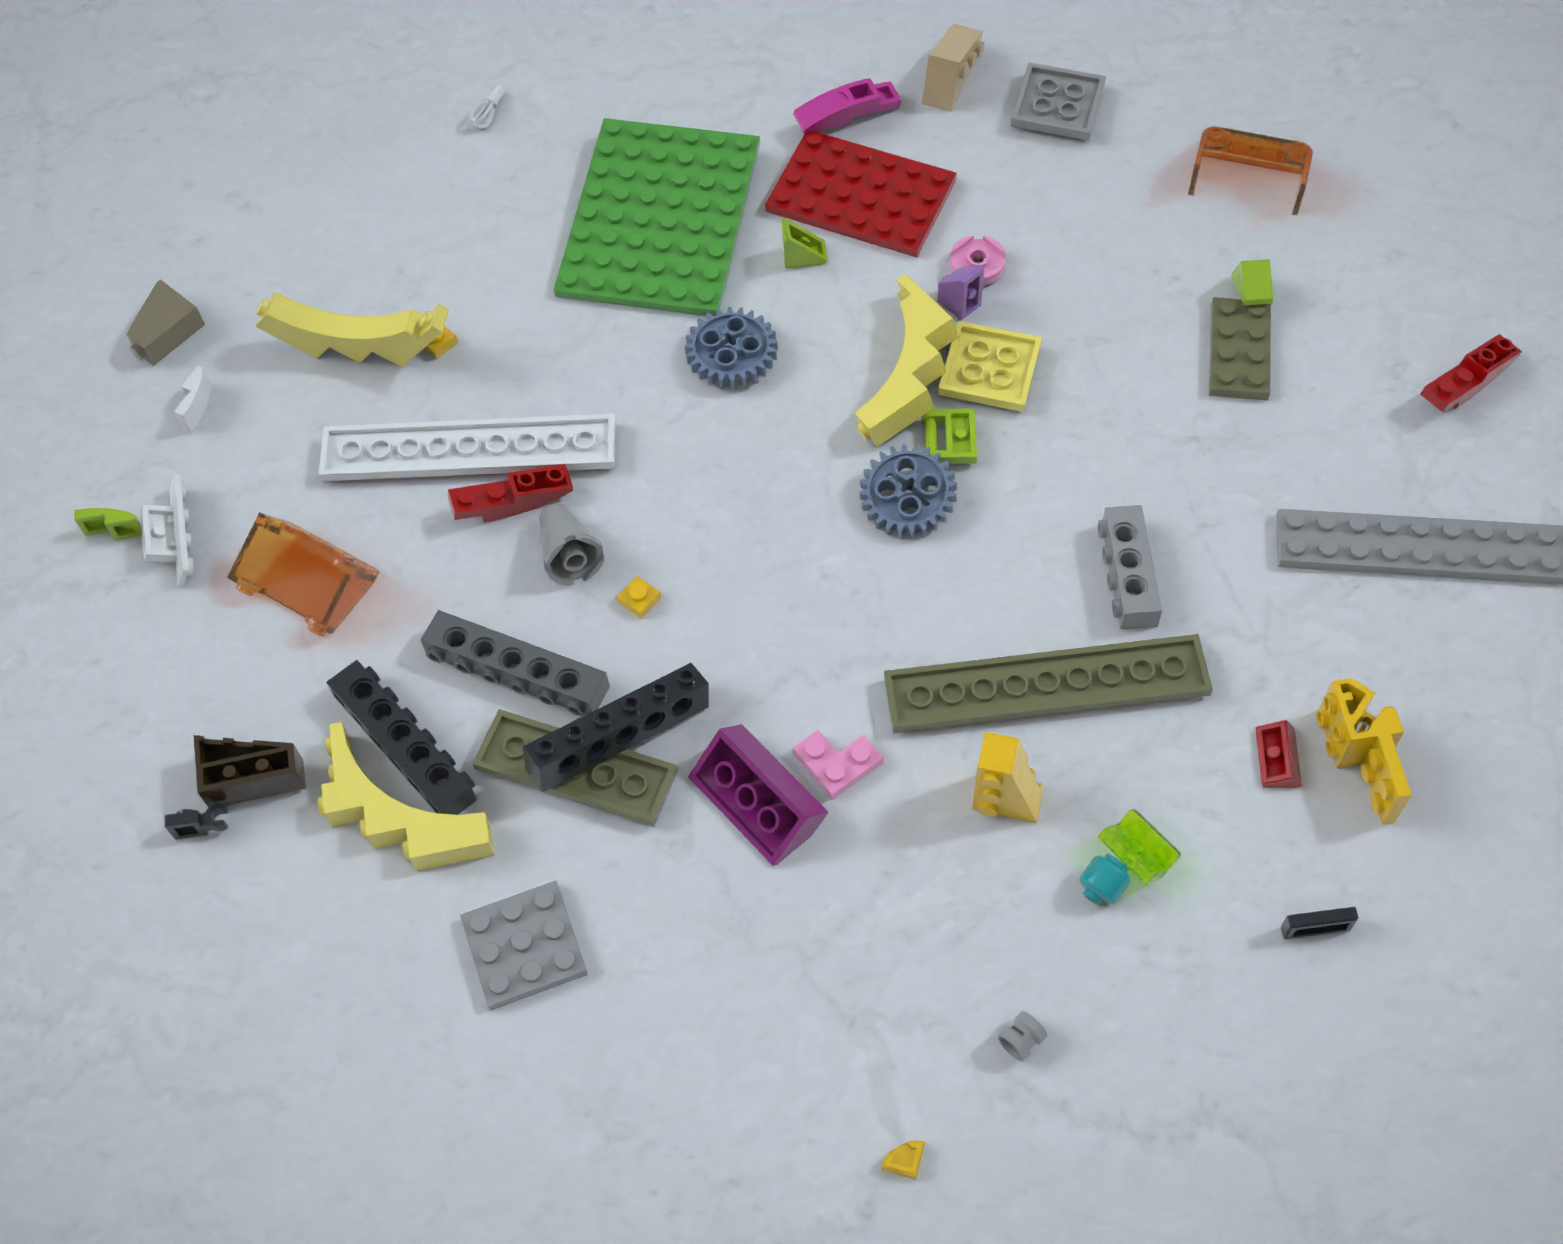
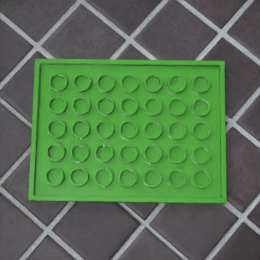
M603 118L553 289L555 297L702 316L710 313L716 316L717 309H720L760 147V136Z

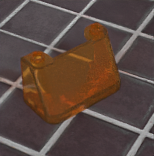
M259 512L227 578L237 583L236 589L250 596H253L254 592L264 594L305 617L304 621L309 624L307 629L324 637L326 633L333 634L375 583L380 571L294 523Z

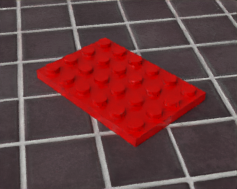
M816 131L805 133L766 201L765 212L917 258L956 182L957 172Z

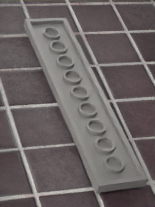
M1278 509L1276 514L1278 567L1563 584V525Z

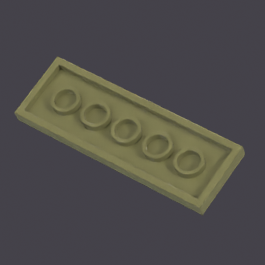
M498 709L473 761V767L475 770L540 790L526 771L523 746L559 728ZM626 749L544 792L654 827L676 777L678 768L675 764Z

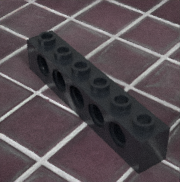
M355 660L329 679L326 683L334 698L435 813L459 815L477 800L472 790L476 785L465 771L459 774L453 767L456 763L445 749L440 752L434 746L437 742L433 735L426 728L420 730L415 725L418 720L407 707L401 709L398 706V697L390 687L387 686L384 689L378 683L381 679L371 666L364 668L358 660ZM371 694L368 698L361 699L363 696ZM384 715H390L385 720H379ZM409 736L406 740L398 742L401 737ZM428 757L425 762L416 763L420 758ZM448 778L444 784L435 785L438 780Z
M689 663L523 746L526 771L541 792H544L708 708L709 683L696 667Z

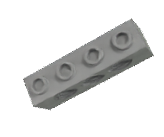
M1142 505L1107 507L1104 510L1103 519L1098 520L1099 538H1104L1105 546L1102 549L1104 564H1109L1110 572L1107 574V584L1109 591H1114L1115 599L1112 600L1113 617L1119 618L1120 629L1158 627L1162 607ZM1124 565H1128L1133 568H1126L1124 567ZM1128 592H1135V593H1137L1138 595H1132V594H1129Z

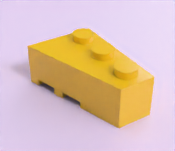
M985 731L977 766L972 810H977L985 816L1001 815L1037 823L1044 787L1042 783L1036 782V771L1034 768H1029V758L1019 738Z

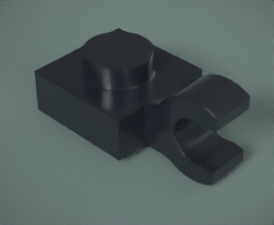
M221 803L211 805L203 814H200L198 810L182 809L177 811V813L165 815V828L175 840L208 835L210 830L224 831L228 829L227 823L224 820L215 821V818L220 814L228 813V809Z

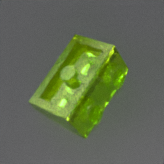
M1136 809L1129 810L1119 823L1105 827L1098 835V838L1145 885L1163 878L1181 856V852Z

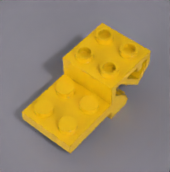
M1352 678L1332 681L1327 693L1323 696L1319 709L1316 711L1318 726L1324 728L1327 738L1325 742L1327 754L1330 758L1333 757L1336 768L1361 765L1362 779L1365 783L1369 784L1372 793L1371 806L1373 811L1379 814L1382 824L1394 823L1412 796L1396 750V745L1404 733L1397 710L1391 706H1386L1375 717L1366 711L1375 695L1374 691ZM1362 722L1361 727L1359 728V730H1358L1357 733H1356L1355 730H1356L1357 726L1359 725V723Z

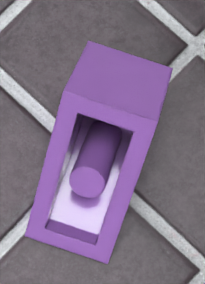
M981 265L956 269L950 275H945L938 283L937 302L957 318L963 320L981 306L984 267Z

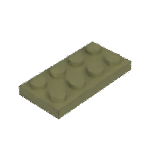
M1213 297L1211 303L1209 396L1268 401L1270 396L1271 304L1244 306L1241 299Z

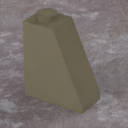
M160 279L156 282L126 334L132 344L129 348L139 360L145 359L154 366L201 329L205 323L195 305Z

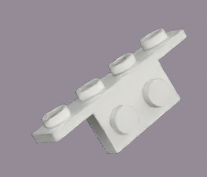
M174 473L169 488L170 506L142 505L143 553L144 561L175 562L177 586H185L187 576H192L193 558H188L187 553L191 547V534L185 531V526L188 525L189 512L188 509L183 508V502L186 500V485L181 484L180 474Z

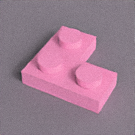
M817 730L792 748L795 757L832 800L881 766L884 761L881 754L864 735L840 752H837L820 731Z

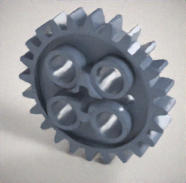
M728 307L727 313L724 314L718 308L716 316L706 313L707 320L704 321L698 318V327L691 326V335H686L685 354L687 364L691 365L692 373L698 372L699 380L708 377V384L710 386L715 381H719L720 388H723L725 383H730L731 388L734 389L736 382H740L743 387H746V380L750 379L756 383L757 374L765 377L766 368L772 369L773 360H777L778 343L775 330H771V323H764L763 315L754 318L753 310L747 315L744 314L743 307H740L737 313H733L731 307Z
M902 444L901 452H897L891 446V455L889 456L879 452L881 461L878 462L871 459L870 464L873 470L864 469L863 472L866 479L860 480V487L864 490L859 491L860 500H864L861 503L863 511H868V520L876 519L877 529L886 525L887 535H890L896 529L899 538H902L905 531H909L912 539L915 536V530H920L926 536V527L928 526L936 531L938 529L936 520L945 523L947 521L945 512L953 513V505L950 502H957V494L954 493L957 490V482L952 481L955 479L954 471H948L949 462L944 461L940 463L941 455L939 452L931 457L930 447H927L922 453L919 452L918 444L914 445L912 451H908L906 444ZM905 468H910L913 470V472L908 475H903L900 473V471ZM928 485H933L937 488L932 492L922 490ZM883 490L894 491L890 496L880 495ZM921 501H922L923 503H925V504H930V505H929V506H924V505L921 503ZM907 507H914L917 509V511L912 514H906L903 512V510Z

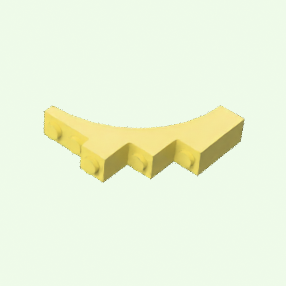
M343 723L329 724L330 737H326L325 742L328 755L332 756L333 765L328 766L330 783L321 784L322 797H318V809L320 815L326 816L332 827L360 821L362 837L368 838L374 849L402 843L405 860H411L416 871L495 855L491 825L485 812L464 815L431 813L409 807L389 797L370 782L358 767L353 755L350 736Z

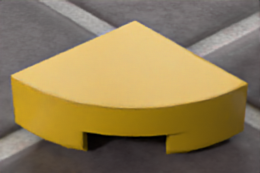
M908 1141L896 1147L885 1157L881 1170L916 1180L925 1141Z

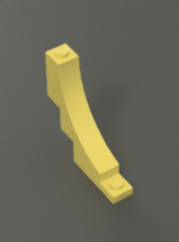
M906 273L896 279L900 289L898 296L901 302L899 304L905 322V338L900 358L894 371L877 394L854 412L859 423L856 426L858 433L865 441L870 439L876 447H879L934 408L926 386L947 372L939 350L959 337L953 318Z
M274 292L268 300L262 299L258 305L256 314L259 315L255 327L317 359L330 347L358 363L363 361L371 352H374L394 364L404 367L442 333L449 309L438 304L430 312L426 311L424 314L414 309H409L384 316H352L316 309Z

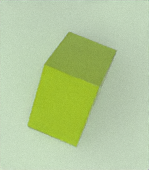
M786 218L781 220L785 268L821 265L828 261L824 239Z
M1270 259L1241 261L1232 272L1231 278L1243 305L1273 304Z

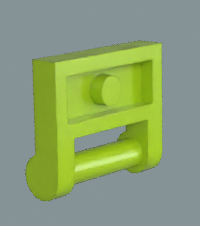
M974 408L932 409L921 417V422L925 425V449L930 447L931 457L939 452L941 455L940 463L948 461L949 464H977ZM938 423H945L946 450H937L936 425Z

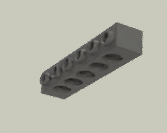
M441 610L437 611L421 638L426 656L437 663L447 662L463 673H476L492 684H498V682L505 684L516 693L522 695L529 693L538 697L545 704H558L566 707L569 712L577 716L587 715L597 710L610 688L605 671ZM458 643H463L459 647H454ZM491 653L488 657L480 658L484 654ZM512 664H519L515 668H508ZM541 674H548L545 678L536 679ZM572 684H573V685H576V686H575L574 688H572V689H569V690L564 689V688H565L566 686H568V685H572Z

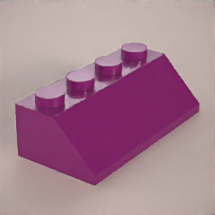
M742 724L720 728L688 775V778L772 866L778 865L808 840L829 813Z

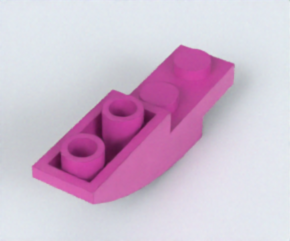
M867 78L827 91L795 109L793 115L805 134L850 125L855 116L899 108L902 100L891 81L874 84L871 78Z

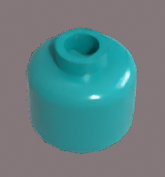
M1108 853L1105 857L1095 856L1079 878L1081 885L1085 888L1082 894L1098 906L1102 901L1107 904H1115L1131 882L1127 874L1129 868Z

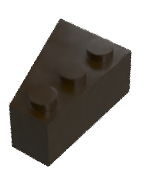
M193 735L197 793L208 808L217 803L226 806L306 788L304 761L293 743L261 740L241 742L235 741L233 738L223 737V740H216Z

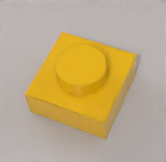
M444 326L442 333L424 349L438 359L455 346L458 340L456 335Z
M638 576L617 596L620 605L641 619L661 599L660 591Z

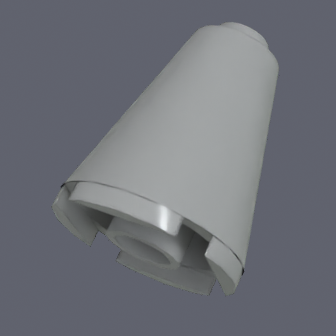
M551 504L545 507L539 515L544 568L549 578L557 584L573 585L574 580L583 578L584 581L590 579L599 571L604 562L601 543L564 505Z

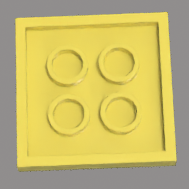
M958 321L956 330L959 337L951 343L945 364L947 372L942 375L938 395L1024 412L1041 348L1042 337Z

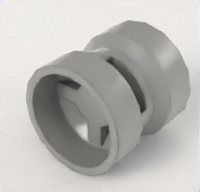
M1021 1011L1014 1018V1025L1011 1028H1005L997 1038L1002 1047L1012 1057L1023 1062L1030 1055L1031 1048L1035 1044H1041L1044 1041L1047 1033L1032 1015Z

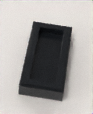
M1356 907L1292 914L1286 916L1280 928L1283 939L1348 932L1359 917Z

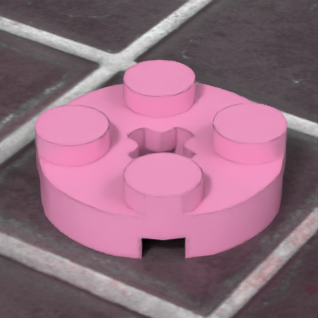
M974 236L965 237L959 240L952 248L950 270L953 273L958 268L981 265L984 267V287L998 280L1005 271V250L998 241L990 237L983 236V240L974 239ZM975 258L976 260H979L982 258L983 262L975 263L972 259Z

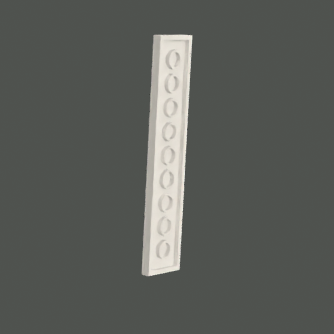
M613 413L324 426L318 475L321 481L501 474L566 464L568 471L614 469L616 419Z

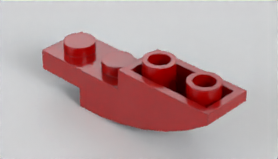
M1498 334L1466 354L1459 365L1427 384L1420 395L1441 412H1445L1451 407L1457 409L1497 378L1520 356L1522 351L1513 345L1509 339Z
M566 464L510 472L507 473V480L448 489L447 497L454 520L482 516L483 522H490L528 512L551 503L572 492L573 485Z

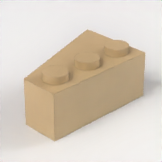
M953 24L929 54L922 104L952 111L977 58L982 56L985 42L981 41L983 31Z

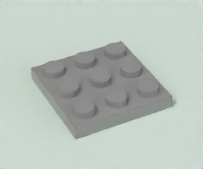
M1029 62L1011 117V126L1089 141L1105 86L1106 76Z
M556 880L460 915L490 1011L588 975Z

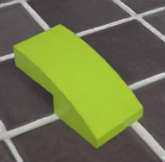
M110 508L74 510V520L85 536L110 532L114 540L142 536L141 524L135 514Z

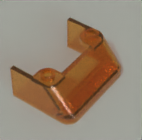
M1217 126L1208 127L1203 131L1188 195H1194L1204 156L1300 174L1292 215H1298L1313 156V150L1308 144Z

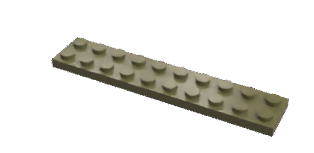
M1199 634L884 671L893 733L1211 696L1213 691Z

